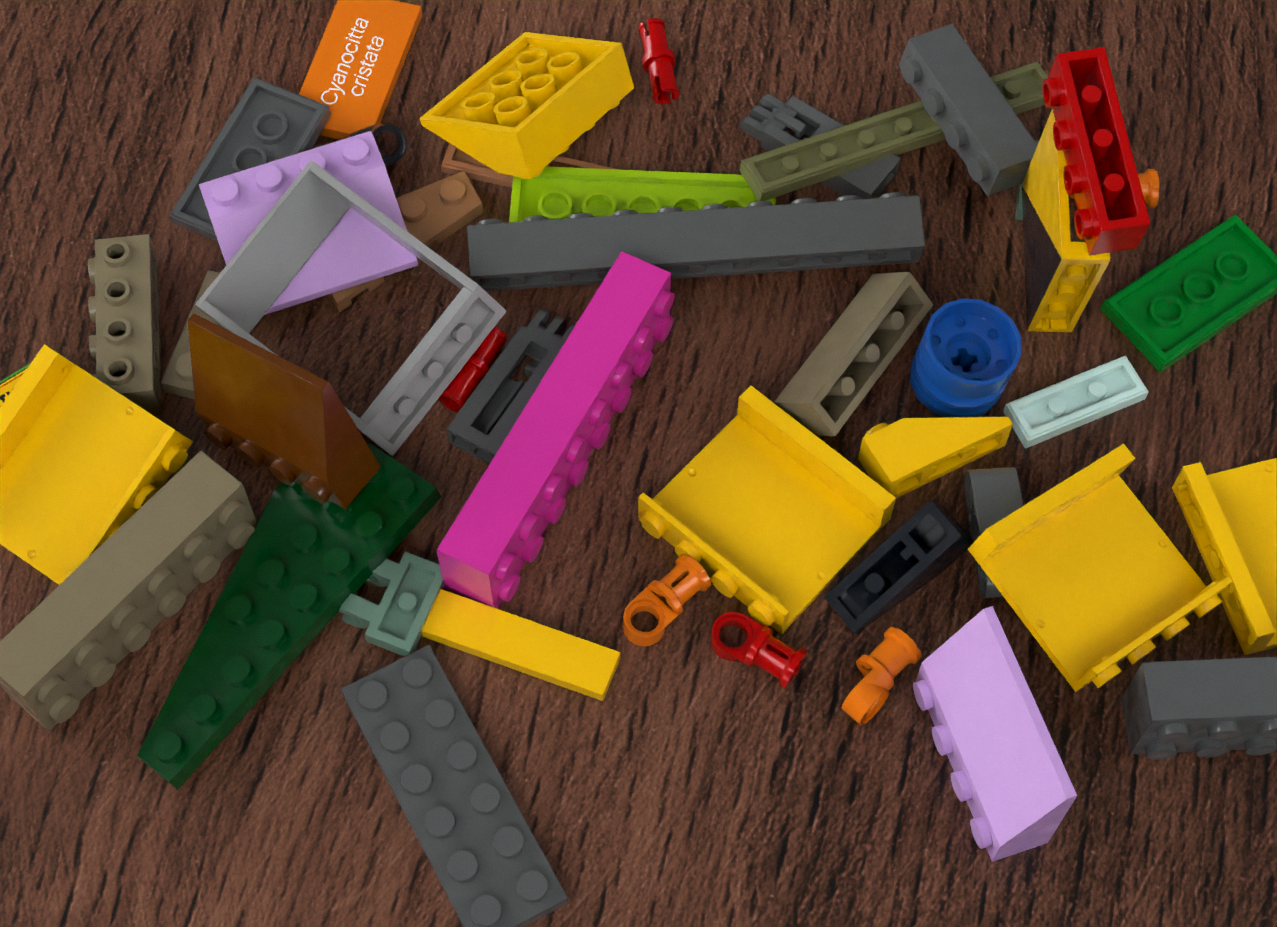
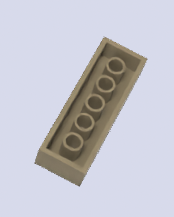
M200 451L0 641V685L7 695L48 732L57 723H63L71 718L77 711L80 701L94 687H100L112 677L116 665L130 652H135L143 647L150 638L151 631L165 617L175 615L184 605L186 597L200 583L208 582L215 576L221 566V562L234 549H241L248 543L252 533L255 531L257 521L243 484L204 452Z

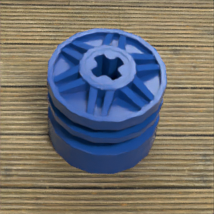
M962 298L944 304L932 314L910 365V384L917 399L932 413L942 417H980L985 415L997 404L1022 354L1021 335L1014 321L999 307L983 300Z

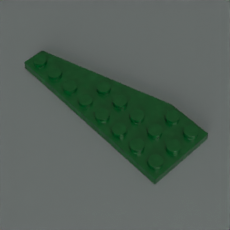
M367 441V445L381 468L346 509L328 500L321 504L311 498L301 485L293 482L289 486L282 482L274 490L255 527V531L246 544L137 756L178 790L338 613L341 605L349 595L357 592L373 574V571L384 562L442 496L434 485Z

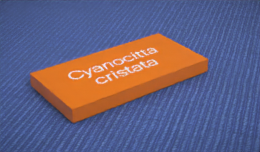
M337 0L299 92V95L330 108L332 115L320 136L343 140L349 138L350 134L355 131L381 123L423 16L421 6L395 0Z

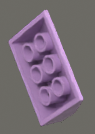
M372 131L199 184L226 265L310 161L315 162L407 231ZM350 207L265 315L418 266L417 258Z
M991 606L981 610L921 663L916 682L913 683V691L922 711H929L935 725L932 727V737L941 756L947 755L954 771L951 773V782L955 794L961 802L967 801L973 819L970 820L973 837L980 849H987L993 862L1048 843L1076 799L1077 794L995 610Z

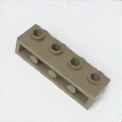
M149 234L95 240V258L88 259L90 282L92 285H95V296H89L88 299L90 318L92 323H96V335L89 336L90 356L92 361L96 362V374H92V376L150 414L163 412L157 254Z
M910 272L872 274L774 403L816 436H836L933 306Z

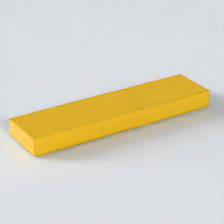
M443 589L440 590L421 630L422 637L600 701L604 700L621 659V652Z

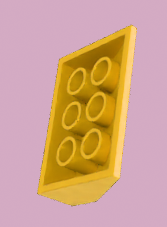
M524 32L419 119L423 127L495 172L516 176L521 179H532L540 175L543 169L558 155L566 152L570 145L584 132L592 129L595 123L610 109L618 106L620 100L634 89V84L622 43Z

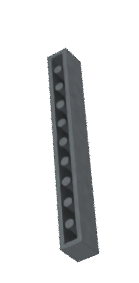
M891 192L882 195L880 198L862 199L858 195H846L837 198L835 201L817 202L813 198H801L794 200L791 204L773 205L768 201H756L748 204L746 207L728 208L724 204H711L703 207L701 210L683 211L679 207H666L658 210L657 213L639 214L634 210H621L613 213L612 216L594 217L589 213H575L568 216L567 219L549 220L544 216H530L523 219L522 222L504 223L499 219H485L478 222L477 225H467L470 279L485 291L601 284L621 251L670 272L671 279L917 263L920 261L925 248L919 195L906 196L902 192Z

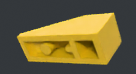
M1009 417L902 418L890 425L880 423L868 430L862 438L858 460L871 479L898 498L1004 447L1013 423Z

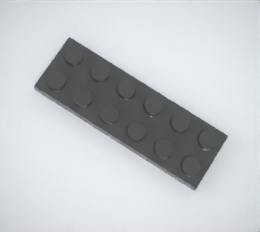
M430 645L341 688L342 695L463 927H526L568 904V898Z

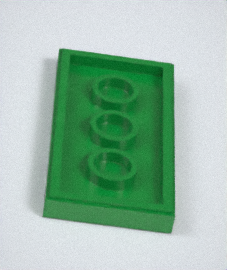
M1235 214L1103 301L1100 310L1161 373L1277 294V255Z

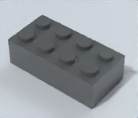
M1277 657L1142 662L1121 697L1130 755L1146 754L1148 759L1162 760L1174 757L1178 752H1196L1198 757L1209 758L1223 755L1227 750H1246L1248 755H1265L1277 750Z

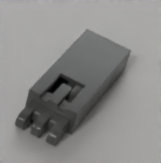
M765 94L759 100V105H755L749 112L750 117L746 116L740 122L742 131L759 140L761 147L767 151L800 141L799 139L802 136L809 138L844 126L794 96L785 104L770 94ZM788 128L795 131V137L786 132ZM891 154L821 183L843 196L858 195L862 199L879 198L897 176L901 158Z
M541 308L527 327L521 325L447 427L449 443L490 464L574 329L575 324H572L565 334L561 336L566 326V319L556 316L548 328H546L545 326L551 317V312ZM529 356L533 358V361L530 365L526 364L524 367V375L529 377L527 382L524 384V381L521 379L518 382L511 379L525 358Z

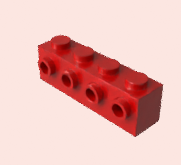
M1105 47L1057 54L1048 78L1043 80L1042 94L1045 106L1047 108L1052 107L1056 121L1053 124V140L1057 151H1063L1067 165L1064 167L1065 189L1069 195L1074 194L1078 209L1075 211L1074 217L1077 236L1079 239H1085L1089 256L1137 249L1151 223Z

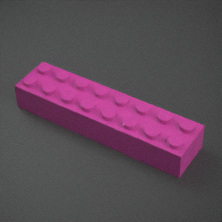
M621 251L437 548L442 579H444V590L497 609L503 600L509 602L512 599L520 583L519 572L526 561L532 563L536 559L544 540L541 535L549 523L556 524L561 517L566 505V499L564 498L571 485L577 487L583 480L589 464L587 461L588 456L593 448L599 450L605 443L610 431L609 421L615 411L618 413L623 412L632 393L631 384L636 376L642 378L646 374L653 358V353L651 352L657 341L664 342L671 331L674 318L670 316V309L675 294L670 292V272Z

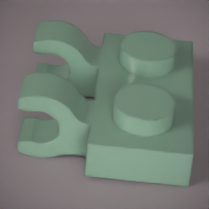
M404 552L399 564L385 559L366 580V582L379 587L388 586L379 605L367 601L360 596L350 594L341 605L339 611L344 613L341 619L343 622L358 628H367L364 634L366 642L405 657L415 651L422 636L421 630L440 590L444 589V579H442L439 564Z

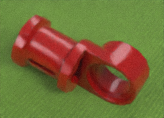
M727 612L720 615L712 627L710 636L711 646L720 658L728 661H740L748 667L756 665L779 679V686L784 689L790 685L808 654V651L801 647L796 650L772 636V629L767 626L764 627L739 612ZM735 625L745 632L746 642L739 647H728L721 642L719 632L726 626Z

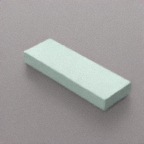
M1125 355L1005 404L1003 413L1013 423L1012 428L1026 449L1146 399L1149 391Z

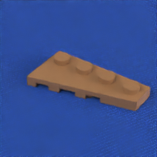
M465 171L396 198L407 232L426 246L433 242L441 243L483 213L482 202ZM384 277L331 293L330 295L339 313L352 304L351 299L366 288L371 291L383 283Z

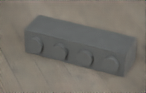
M949 24L909 38L899 63L901 74L904 80L912 85L921 98L926 112L933 116L942 128L947 143L962 158L971 178L979 183L987 197L1022 184L1037 144L954 25Z

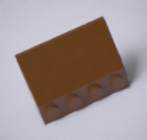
M193 314L188 319L195 408L197 414L207 426V429L204 431L207 438L223 450H226L229 446L234 448L247 463L256 468L260 464L265 465L284 484L290 486L295 482L301 485L303 490L317 502L324 504L328 500L346 509L381 466L331 384L250 341Z

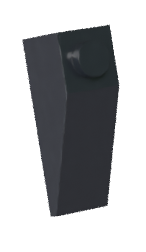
M930 500L824 598L853 633L857 634L939 576L974 543V540L945 507Z

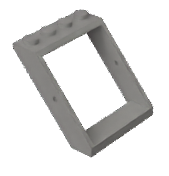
M310 161L195 305L226 330L275 354L249 333L350 207L458 287L461 291L361 418L345 407L359 432L393 456L507 311L476 282L315 162Z

